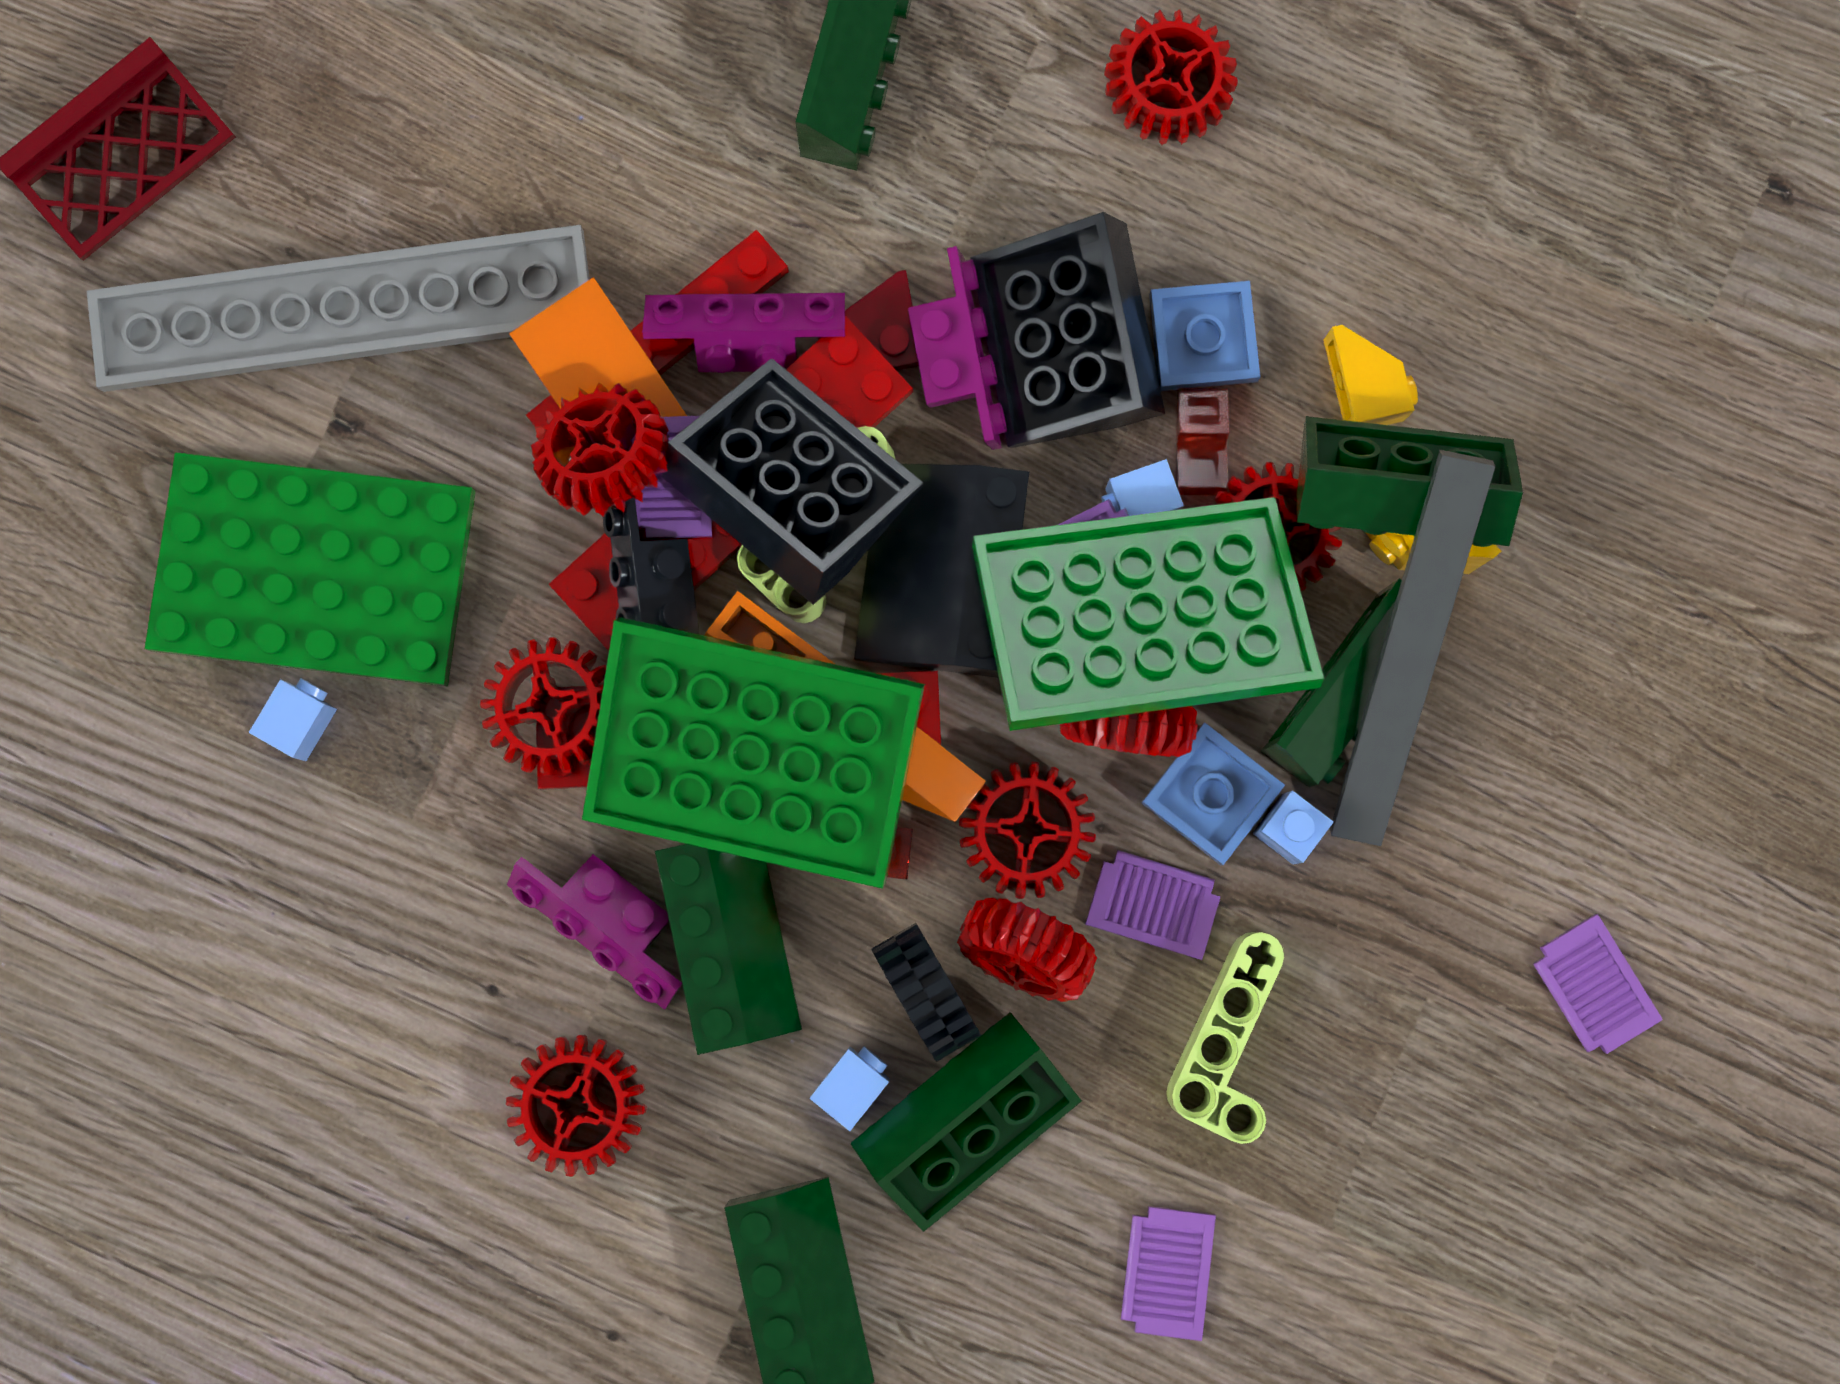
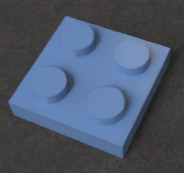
M1250 281L1151 289L1149 299L1157 374L1161 391L1255 383L1259 381L1261 377Z
M1203 723L1197 730L1196 740H1193L1191 752L1175 758L1141 803L1221 866L1225 864L1285 785L1208 724Z

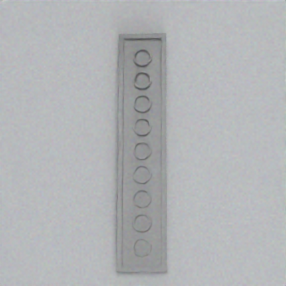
M581 225L87 290L96 387L103 392L509 338L510 332L590 280L584 231Z

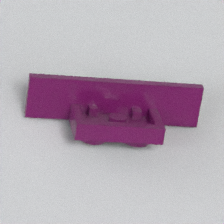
M954 246L947 248L956 296L908 308L926 404L932 408L976 397L984 442L992 450L1000 449L1002 446L999 434L1007 432L1001 403L993 404L990 385L997 384L994 362L991 355L984 356L981 338L988 336L985 315L982 307L974 308L971 290L979 288L977 273L973 260L965 261L958 247Z
M845 293L645 295L643 339L694 338L698 372H755L771 358L787 369L797 360L796 337H845Z
M594 854L562 888L521 856L515 863L507 882V886L512 889L514 896L523 905L529 908H536L548 917L561 935L571 940H577L591 951L593 958L600 966L609 971H616L629 981L634 991L642 999L650 1003H656L665 1010L672 1002L682 982L644 952L668 925V913Z

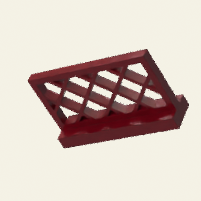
M149 37L0 157V170L8 179L14 182L74 253L84 261L236 138V136L153 39ZM169 74L180 86L179 108L152 105L153 87ZM143 96V104L134 103ZM188 97L200 110L187 109ZM124 110L142 112L140 139L114 136L115 118ZM151 113L178 116L176 143L149 140ZM187 117L208 119L219 133L204 145L185 144ZM105 126L104 135L96 134ZM86 141L104 143L102 170L76 168V149ZM113 144L140 147L138 174L111 171ZM149 148L175 151L174 169L165 177L147 175ZM184 152L193 153L186 160H184ZM66 158V166H57ZM47 172L65 174L63 201L44 200L31 185ZM74 175L101 178L99 205L73 202ZM110 179L136 181V200L126 208L108 206ZM146 183H155L154 186L145 192ZM51 208L62 209V221ZM72 210L98 213L97 232L82 244L70 231ZM108 214H117L107 223Z

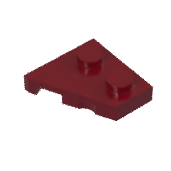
M901 270L846 309L845 316L896 370L919 366L908 311L909 307H913L906 270Z

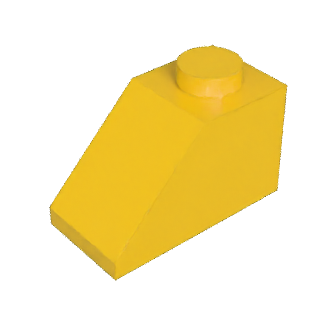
M1344 325L1333 326L1323 341L1343 420L1382 425L1405 421L1415 410L1414 405L1418 402V393L1413 377L1411 375L1406 376L1403 362Z

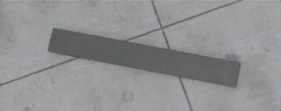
M1439 450L1332 820L1333 824L1330 827L1331 836L1377 846L1382 845L1494 473L1495 464L1493 460Z

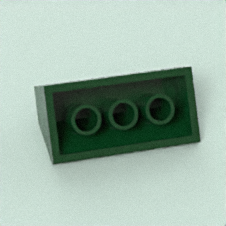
M829 0L795 121L800 157L857 171L861 155L870 156L876 127L869 126L873 110L881 111L884 106L888 89V81L882 80L886 63L895 64L901 35L894 34L898 18L907 19L912 0Z
M1306 416L1297 487V522L1308 523L1320 529L1343 527L1361 529L1373 535L1396 533L1415 536L1439 450L1493 460L1495 469L1472 545L1487 547L1492 544L1510 546L1523 495L1514 439Z
M1400 578L1375 596L1323 666L1324 681L1321 687L1309 689L1303 693L1261 750L1263 754L1308 787L1318 785L1321 780L1327 784L1330 783L1346 761L1340 754L1350 740L1356 741L1402 582Z
M689 844L656 850L655 855L697 1055L802 1030L767 862Z
M1009 1012L961 1053L948 1061L945 1066L922 1085L909 1093L905 1099L877 1122L870 1125L866 1131L850 1144L876 1183L924 1232L1082 1102V1100L1023 1026Z
M829 1176L729 1200L724 1209L763 1384L875 1383Z

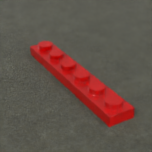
M756 229L675 295L762 294L789 273V269L786 263ZM643 321L630 330L660 376L695 348L694 338L643 339ZM549 395L528 412L526 416L535 427L548 425L546 411L558 412L560 408L553 397Z

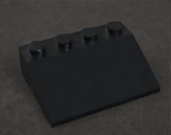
M1101 212L970 257L975 265L979 284L977 289L979 304L983 309L987 324L988 336H986L989 355L992 356L997 375V384L995 386L998 401L1001 403L1006 421L1007 432H1005L1007 447L1015 448L1119 428L1165 414L1127 223L1105 212Z
M772 358L668 442L665 457L668 472L662 474V478L813 605L851 571L923 486V482Z
M901 464L923 482V486L868 550L854 660L999 678L972 548L973 536L1023 530L1030 471L982 465Z

